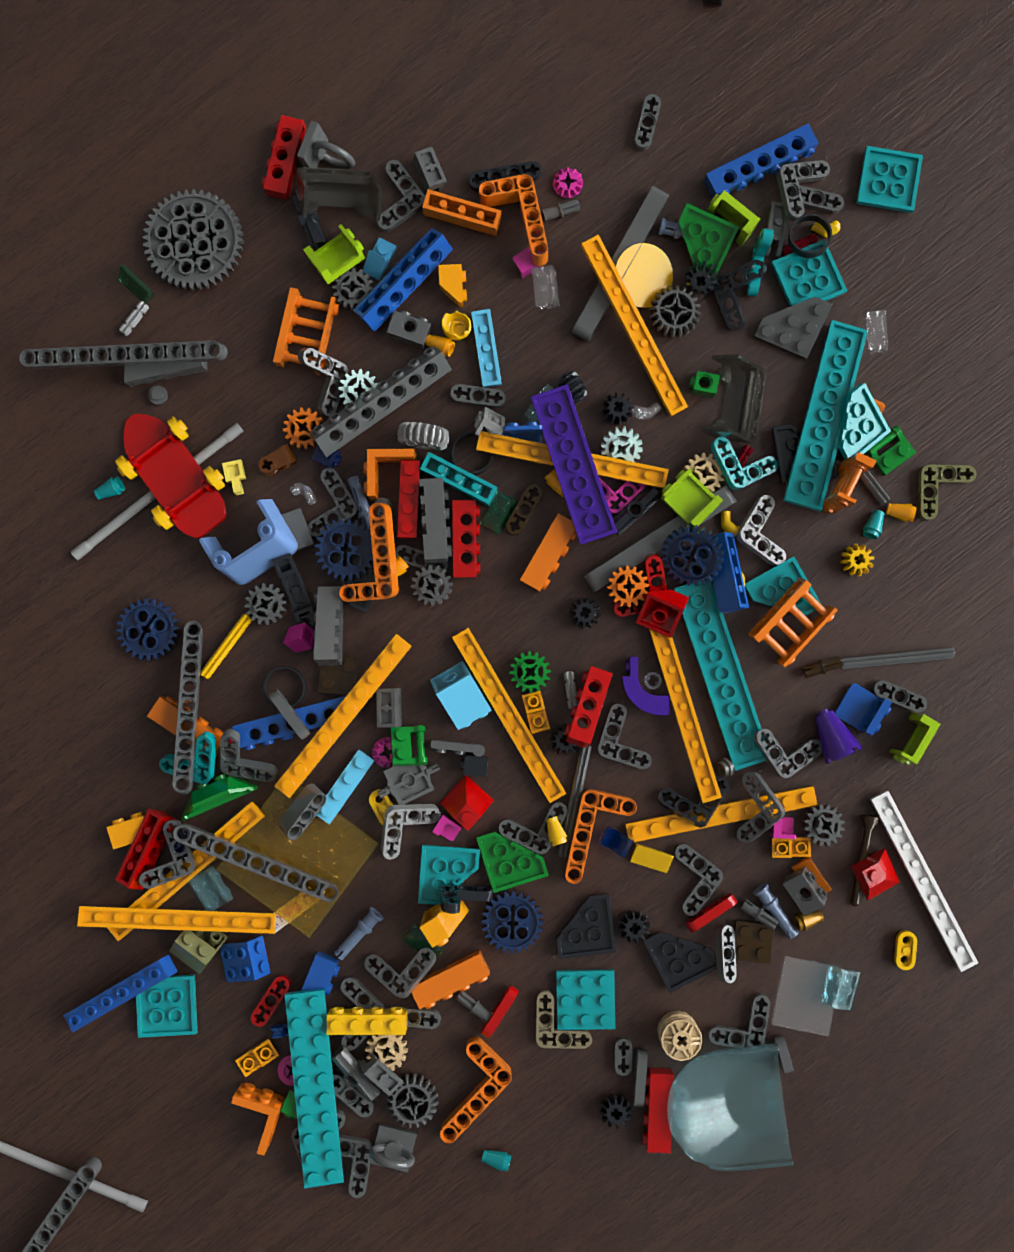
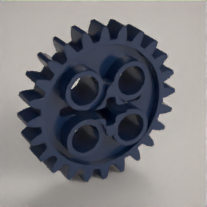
M340 518V524L333 520V527L326 524L328 531L321 530L320 532L324 536L316 538L321 542L315 545V547L320 548V551L316 552L315 555H321L317 562H324L321 569L328 568V575L334 572L335 579L339 574L342 580H345L346 575L352 580L353 574L360 578V571L366 574L365 567L372 568V565L369 563L373 561L371 536L369 537L368 535L370 529L364 530L366 524H362L359 527V520H356L354 524H351V518H348L347 523H344L343 518ZM349 532L348 547L352 548V551L347 553V565L343 566L345 552L341 550V547L345 546L346 533ZM335 533H340L343 536V541L340 544L333 542L332 537ZM359 535L362 537L363 542L360 546L353 545V536ZM337 552L341 555L339 563L331 561L332 553ZM356 554L360 557L361 561L358 565L350 563L351 555Z
M688 524L686 530L680 526L678 531L674 529L671 533L672 535L667 536V541H664L662 545L665 548L661 550V553L665 555L662 556L661 560L667 561L663 567L670 568L667 574L674 573V580L679 577L680 584L686 580L687 586L691 582L698 586L699 581L705 585L707 580L711 582L713 576L717 577L718 570H721V563L724 562L725 558L721 557L724 551L719 550L722 543L716 544L718 537L712 538V531L705 533V527L700 531L698 530V525L691 529V526ZM683 541H688L691 546H686ZM699 541L700 544L698 546V549L696 550L694 559L692 560L690 567L687 570L686 565L691 557V553L695 547L696 542ZM701 549L708 550L709 554L703 553ZM676 557L682 558L684 562H679ZM694 565H699L702 570H697Z
M145 598L144 604L142 600L138 599L137 606L134 603H130L131 609L124 608L127 614L119 615L123 621L117 622L121 628L117 629L116 632L121 633L117 640L124 641L120 646H127L126 653L133 651L132 657L139 655V660H144L146 656L147 661H151L152 656L155 659H159V653L162 656H166L165 650H173L170 644L177 645V642L173 639L174 637H180V635L175 633L180 627L175 626L179 619L172 618L176 613H169L170 606L163 608L165 602L161 601L157 605V599H153L150 603V600ZM145 611L148 614V618L143 622L141 614ZM163 620L165 627L160 631L158 629V622ZM146 626H149L150 633H147ZM135 628L139 631L136 639L132 637V631ZM153 637L156 640V644L151 648L149 640Z
M513 889L511 895H508V892L505 890L503 897L497 893L498 899L492 898V905L486 904L485 907L489 911L482 912L487 917L481 919V923L486 924L482 927V931H488L485 934V938L491 937L490 945L496 942V950L502 946L503 953H505L507 948L510 949L511 954H513L514 949L521 953V947L528 950V943L532 946L535 945L533 938L540 939L537 932H543V929L539 927V925L544 924L543 920H539L543 913H537L540 905L534 906L536 900L529 901V894L522 897V891H520L518 895H515V890ZM511 905H515L516 921L514 923L513 939L510 938V922H507L511 920ZM502 907L507 908L509 911L505 916H501L498 913V910ZM518 909H527V915L519 916L517 914ZM500 927H505V928H507V930H508L507 934H505V935H500V934H498V932H497L498 928H500ZM521 927L527 930L524 936L517 934V930Z

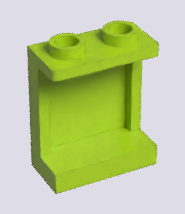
M725 190L720 196L718 194L714 196L707 209L710 214L718 213L728 222L739 226L738 230L741 232L736 243L740 246L749 238L760 221L759 217Z
M342 224L338 226L341 233L315 252L310 245L303 249L310 262L327 284L365 259L362 250H364L362 244L358 239L354 241L355 237L349 228L345 229Z
M689 468L686 472L682 470L675 477L677 481L673 485L669 483L661 491L663 493L661 499L687 525L689 524L694 529L696 525L699 526L722 503L723 499L718 495L715 496L691 473L692 470Z
M911 713L908 719L917 724L916 729L903 751L895 749L889 751L894 755L893 759L907 765L910 763L918 764L941 725L925 714Z

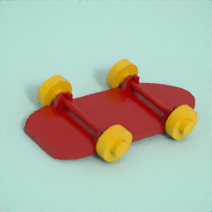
M145 414L130 416L124 426V447L129 460L122 455L115 460L118 465L117 470L123 477L127 476L130 480L134 479L138 474L163 507L162 509L157 505L151 510L154 515L153 520L159 527L163 526L168 530L175 524L186 535L196 539L202 538L226 519V506L218 492L225 487L222 481L224 477L217 469L214 471L208 466L205 470H202L182 442L189 437L186 432L188 428L182 420L177 421L175 417H171L167 420V425L163 421Z

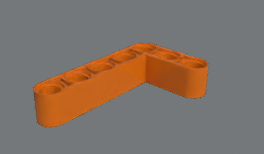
M523 174L483 182L479 186V197L482 205L494 207L519 202L531 261L536 266L545 265L548 262V244L533 178L530 175Z
M374 503L369 508L375 582L343 585L339 590V596L345 602L388 599L395 597L398 593L392 511L390 506L385 503ZM379 507H382L383 509V515L381 517H379L377 514V510ZM381 526H383L385 529V534L383 536L379 534V529ZM382 546H385L387 549L385 556L381 554ZM385 565L389 569L387 575H385L382 571ZM386 585L391 589L389 595L384 591ZM368 586L372 590L371 596H368L366 593ZM349 588L353 590L352 598L348 595Z
M585 789L582 792L564 870L566 880L569 883H579L583 877L597 810L631 816L637 810L636 802L632 798L595 789ZM588 793L595 795V799L591 803L585 801V796ZM608 797L614 800L613 805L610 807L604 806V800ZM627 801L632 802V809L624 811L622 808L623 804ZM584 812L591 814V818L587 822L580 819L581 814ZM578 832H586L587 837L584 840H578L576 838ZM574 851H582V857L574 859L572 857ZM572 869L579 871L578 876L575 878L568 876L569 871Z
M472 1036L468 1039L466 1053L487 1076L441 1124L440 1137L445 1143H453L511 1082L512 1072L510 1066L478 1036ZM477 1044L480 1049L473 1051L470 1049V1046ZM492 1058L494 1062L492 1064H486L484 1062V1059ZM505 1071L508 1075L505 1078H501L498 1076V1073ZM490 1085L494 1087V1090L487 1092L484 1088ZM479 1100L481 1104L474 1106L471 1101ZM465 1114L467 1119L460 1120L458 1115ZM446 1128H451L454 1130V1132L452 1134H447L444 1130Z

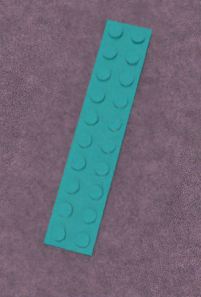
M831 320L829 323L785 490L784 502L818 512L822 511L839 446L846 397L854 388L868 330Z
M707 580L705 585L699 581L698 586H695L694 582H692L689 586L686 584L674 588V591L689 597L682 617L730 760L734 765V771L766 761L753 740L754 732L762 728L724 615L717 608V597L712 581ZM761 734L760 741H765L764 734Z
M324 988L285 993L304 1188L344 1183L329 1035H327Z

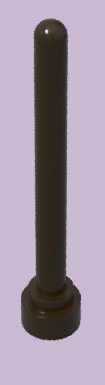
M863 814L862 822L864 823L865 830L859 861L868 857L872 831L878 825L879 817ZM857 878L855 879L851 904L855 907L859 905L862 891Z

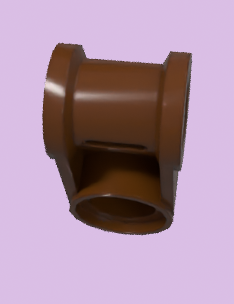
M283 445L274 452L262 457L258 466L264 475L273 476L297 463V460L290 447ZM266 463L270 464V470L266 468Z

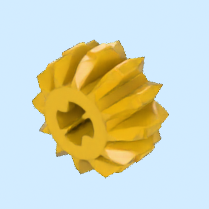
M853 544V547L848 546L846 548L847 553L843 552L841 554L842 557L846 558L840 561L841 564L846 563L843 570L847 571L850 569L849 575L851 576L855 573L857 576H862V572L867 574L869 572L868 568L874 566L869 562L874 560V556L869 557L868 555L872 552L871 549L865 551V545L859 547L858 544ZM854 557H859L860 563L856 564L857 560L854 561Z

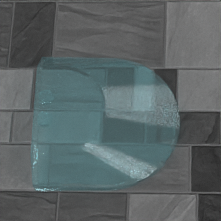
M777 1043L711 1051L696 1057L678 1073L668 1096V1121L676 1142L694 1161H699L708 1165L709 1168L719 1171L793 1166L784 1110L778 1060L779 1047Z

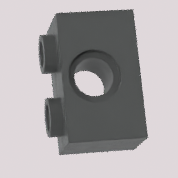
M394 310L387 334L390 338L424 349L426 338L432 328L431 323H428L429 320L426 318H414L406 311L400 310V312ZM407 325L415 326L412 332L405 330Z
M806 866L785 877L783 885L804 916L824 907L827 894L822 887H819L814 874L808 871ZM803 888L809 889L810 892H805Z

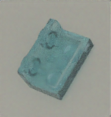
M213 866L189 881L206 911H214L234 899L230 889L223 883L220 873Z

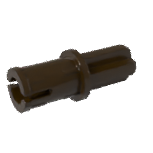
M839 656L824 661L818 660L817 663L802 667V670L806 674L805 678L807 679L821 673L824 675L827 671L841 667L842 661Z

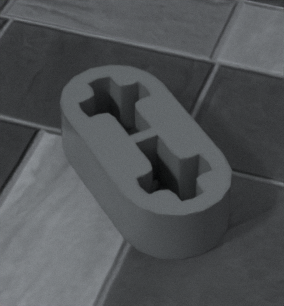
M784 1036L774 1037L773 1041L783 1073L793 1072L794 1069Z
M625 1036L618 1037L614 1043V1067L617 1074L621 1076H626L632 1071V1044L629 1038ZM622 1042H625L628 1046L625 1047V1054H622L621 1048L618 1047ZM622 1058H625V1063L628 1065L625 1067V1070H621L620 1066H618L622 1064Z

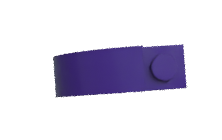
M629 657V661H625V672H629V676H621L622 687L628 699L637 708L655 715H669V696L651 695L645 692L638 680V657Z

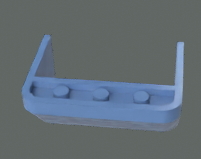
M273 499L257 501L266 517L257 528L261 541L234 559L231 558L227 551L222 549L216 537L199 539L213 566L236 584L243 585L251 582L274 567L272 559L288 553L293 555L297 551L298 543Z

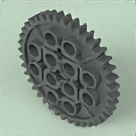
M185 189L184 195L177 191V197L170 194L171 200L164 198V205L158 202L160 209L153 208L155 215H148L152 221L145 222L149 228L143 229L147 235L142 236L144 241H146L143 247L147 249L144 252L146 256H149L147 261L152 263L151 267L156 270V273L159 276L162 275L161 278L164 281L168 279L170 285L175 282L177 288L182 284L184 290L188 288V285L191 290H194L196 285L199 290H202L203 284L209 288L210 282L216 286V279L223 282L222 275L229 277L227 271L233 272L234 269L231 265H238L235 258H241L238 252L243 251L240 244L244 243L243 239L240 238L244 236L243 232L240 231L242 229L241 224L238 223L240 220L235 216L234 210H230V205H225V201L223 199L219 200L217 195L212 197L210 192H207L205 195L203 190H200L199 194H197L195 189L192 190L191 194ZM198 208H203L201 213H195ZM180 210H184L181 216H177ZM193 218L194 220H192V224H189L188 222H190V219ZM219 224H224L221 230H217ZM205 226L203 232H198L200 227ZM187 229L185 234L179 235L180 230ZM168 231L165 237H160L162 232ZM213 232L215 236L213 237V240L211 242L209 238L212 237L211 235ZM223 242H226V247L220 249L219 245ZM203 245H208L205 251H200ZM185 247H189L187 253H181L182 249H184ZM165 250H170L167 256H163ZM198 255L199 258H197V261L194 262L193 259H195V256ZM210 263V267L207 270H203V266ZM191 266L189 272H184L185 267Z

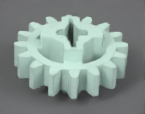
M359 369L358 374L354 370H351V376L345 374L346 381L340 380L343 387H338V390L343 391V394L339 395L340 398H345L343 404L353 402L349 399L347 393H351L355 397V401L358 399L354 388L358 387L359 381L364 392L375 388L378 383H374L373 380L376 377H368L369 371L365 375L362 374V369ZM356 378L354 385L347 386L351 379ZM364 379L370 383L371 388L364 384Z
M623 426L622 430L615 427L614 433L611 430L608 431L609 437L604 435L603 439L606 442L601 443V447L605 448L601 451L602 455L618 459L617 457H623L624 459L621 460L635 462L634 458L640 459L638 452L643 451L642 447H639L642 444V440H637L639 434L633 435L632 428L626 431V426ZM612 441L614 447L609 451V444ZM634 444L635 448L633 453H631L630 447ZM618 445H625V450H618Z

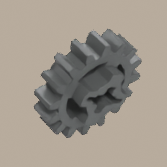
M353 267L352 272L348 270L345 272L346 274L340 276V279H335L334 281L337 285L332 286L333 290L337 291L333 295L335 298H338V304L344 303V309L350 306L352 311L374 289L370 287L374 284L372 280H369V274L367 273L363 276V270L360 269L359 272H356L355 267ZM358 278L361 279L365 283V285L359 283ZM353 286H356V289H354V292H351V290L353 289ZM341 293L348 295L349 300L344 298Z
M430 564L428 569L424 565L421 567L422 572L417 570L415 572L417 576L412 577L415 583L411 585V588H416L413 595L418 594V601L423 599L424 605L431 602V605L434 606L436 601L442 604V598L445 600L449 598L446 593H452V589L449 587L453 585V582L448 581L451 575L446 576L447 569L445 568L441 571L440 565L433 568V564ZM423 576L424 584L420 586V580ZM431 582L432 584L435 583L436 586L429 587L428 584ZM444 584V591L441 594L440 586Z
M263 583L262 588L257 585L255 586V592L249 590L251 597H245L249 604L244 605V607L250 609L247 615H253L252 621L258 619V624L262 625L263 621H265L266 625H270V620L277 623V617L283 618L281 611H287V609L283 608L287 601L282 600L285 594H279L280 588L273 590L274 585L270 584L267 588V585ZM264 592H271L274 596L267 597ZM257 597V603L254 605V600ZM264 600L271 601L268 604V609L262 607V605H264ZM278 603V608L275 612V605ZM263 611L268 617H262L257 613Z
M818 804L817 809L811 807V813H805L808 817L807 820H802L803 823H806L802 830L808 831L805 837H812L810 842H817L818 846H823V844L830 846V841L836 844V837L842 838L840 831H845L841 827V824H844L845 821L839 819L842 813H836L837 808L832 807L830 809V805L826 804L824 807ZM822 812H826V813H828L830 816L825 817V816H824L823 814H821V813H822ZM822 833L826 838H820L817 835Z

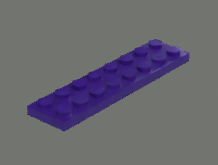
M568 384L531 396L530 398L539 425H542V434L580 545L617 533Z

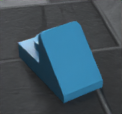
M379 237L373 251L369 250L363 269L364 274L368 273L370 277L380 281L397 249L396 245Z

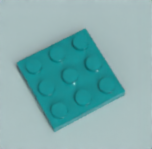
M866 146L856 204L912 213L915 208L923 155Z
M823 239L802 248V250L817 251L827 243ZM829 248L822 255L815 258H803L793 252L771 263L789 306L814 296L828 301L847 292Z
M614 969L556 970L557 1030L615 1029Z
M195 974L171 975L136 996L138 1038L195 1035L198 1033Z

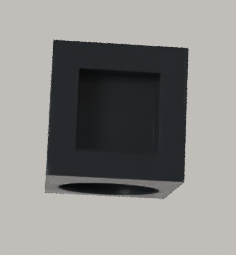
M465 755V759H461L460 770L464 771L463 775L487 777L488 756Z

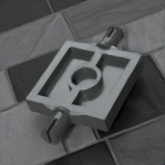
M437 763L427 768L425 765L393 766L383 771L387 779V787L377 792L378 794L383 793L379 795L380 798L392 794L396 798L398 805H404L435 790L430 780V774L440 771V768L437 767Z

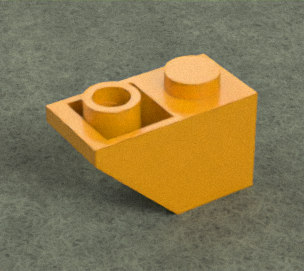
M462 264L439 265L440 290L459 307H464L463 301H467V290L463 289V282H466V270L462 271Z
M142 812L130 815L131 819L124 821V818L112 821L113 825L106 827L113 849L132 844L145 815H142Z

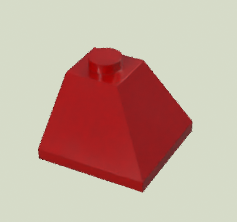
M674 590L651 591L646 597L636 623L671 638L689 597Z
M465 775L440 804L460 825L469 831L492 804L494 799L470 777Z
M885 848L851 866L866 900H870L900 883Z

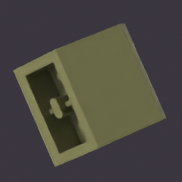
M184 930L175 940L169 952L198 974H201L227 940L228 936L223 932Z

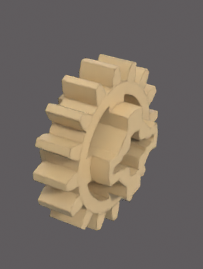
M702 453L701 458L696 454L694 455V460L689 459L687 461L689 465H685L684 469L687 471L690 468L692 470L691 473L703 485L707 481H713V484L705 486L713 493L715 492L714 487L717 489L721 487L718 482H724L725 479L721 477L723 474L716 459H712L713 454L706 457L705 453ZM699 462H704V464L700 467L694 466ZM703 470L706 471L705 474H706L707 476H706L705 478H703V477H702L703 474L700 473V472H702Z
M372 1035V1039L367 1041V1044L370 1046H366L365 1051L374 1055L377 1052L379 1055L378 1059L394 1071L395 1065L401 1067V1060H406L404 1054L408 1052V1048L404 1046H406L407 1040H401L403 1035ZM386 1047H389L390 1049L388 1050V1052H384V1049H386ZM370 1053L367 1054V1059H371Z

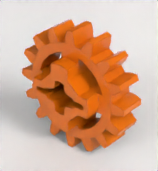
M300 407V412L294 409L293 416L287 415L289 421L283 422L287 426V428L283 429V432L288 433L285 438L287 440L292 439L290 441L292 446L297 443L298 449H301L302 445L306 450H308V445L315 448L314 440L307 431H302L298 424L307 427L308 431L311 432L313 431L314 423L317 426L323 421L322 417L317 418L318 413L315 411L312 414L310 408L306 412L302 407ZM293 425H295V432H294V433H292V426H293ZM303 438H310L309 440L302 441Z
M625 565L624 570L618 567V573L611 572L614 577L613 579H607L611 582V585L606 586V588L611 589V592L608 594L609 596H615L613 602L620 600V606L626 603L627 607H631V602L637 606L638 599L644 601L642 595L648 594L645 587H648L649 584L644 583L647 576H641L642 570L636 572L635 566L630 570L629 565ZM631 574H634L639 579V582H635ZM623 575V579L616 583L617 579ZM627 581L628 583L632 584V587L629 588L628 592L627 589L623 587L627 584ZM637 589H640L638 594L635 597H633V593ZM616 590H620L624 594V599L617 594Z

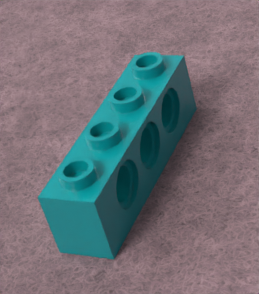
M428 452L420 468L421 473L431 478H443L445 485L487 507L490 506L498 490V487L430 452Z

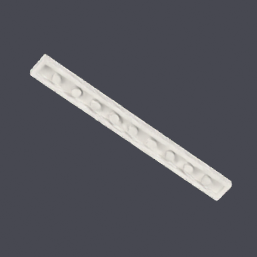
M885 790L870 798L880 821L958 970L963 972L978 964L889 791Z

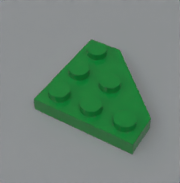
M686 203L678 223L693 266L695 267L696 261L699 265L706 261V266L712 264V270H716L718 274L739 226Z
M496 831L476 837L493 893L549 876L542 855L502 836Z

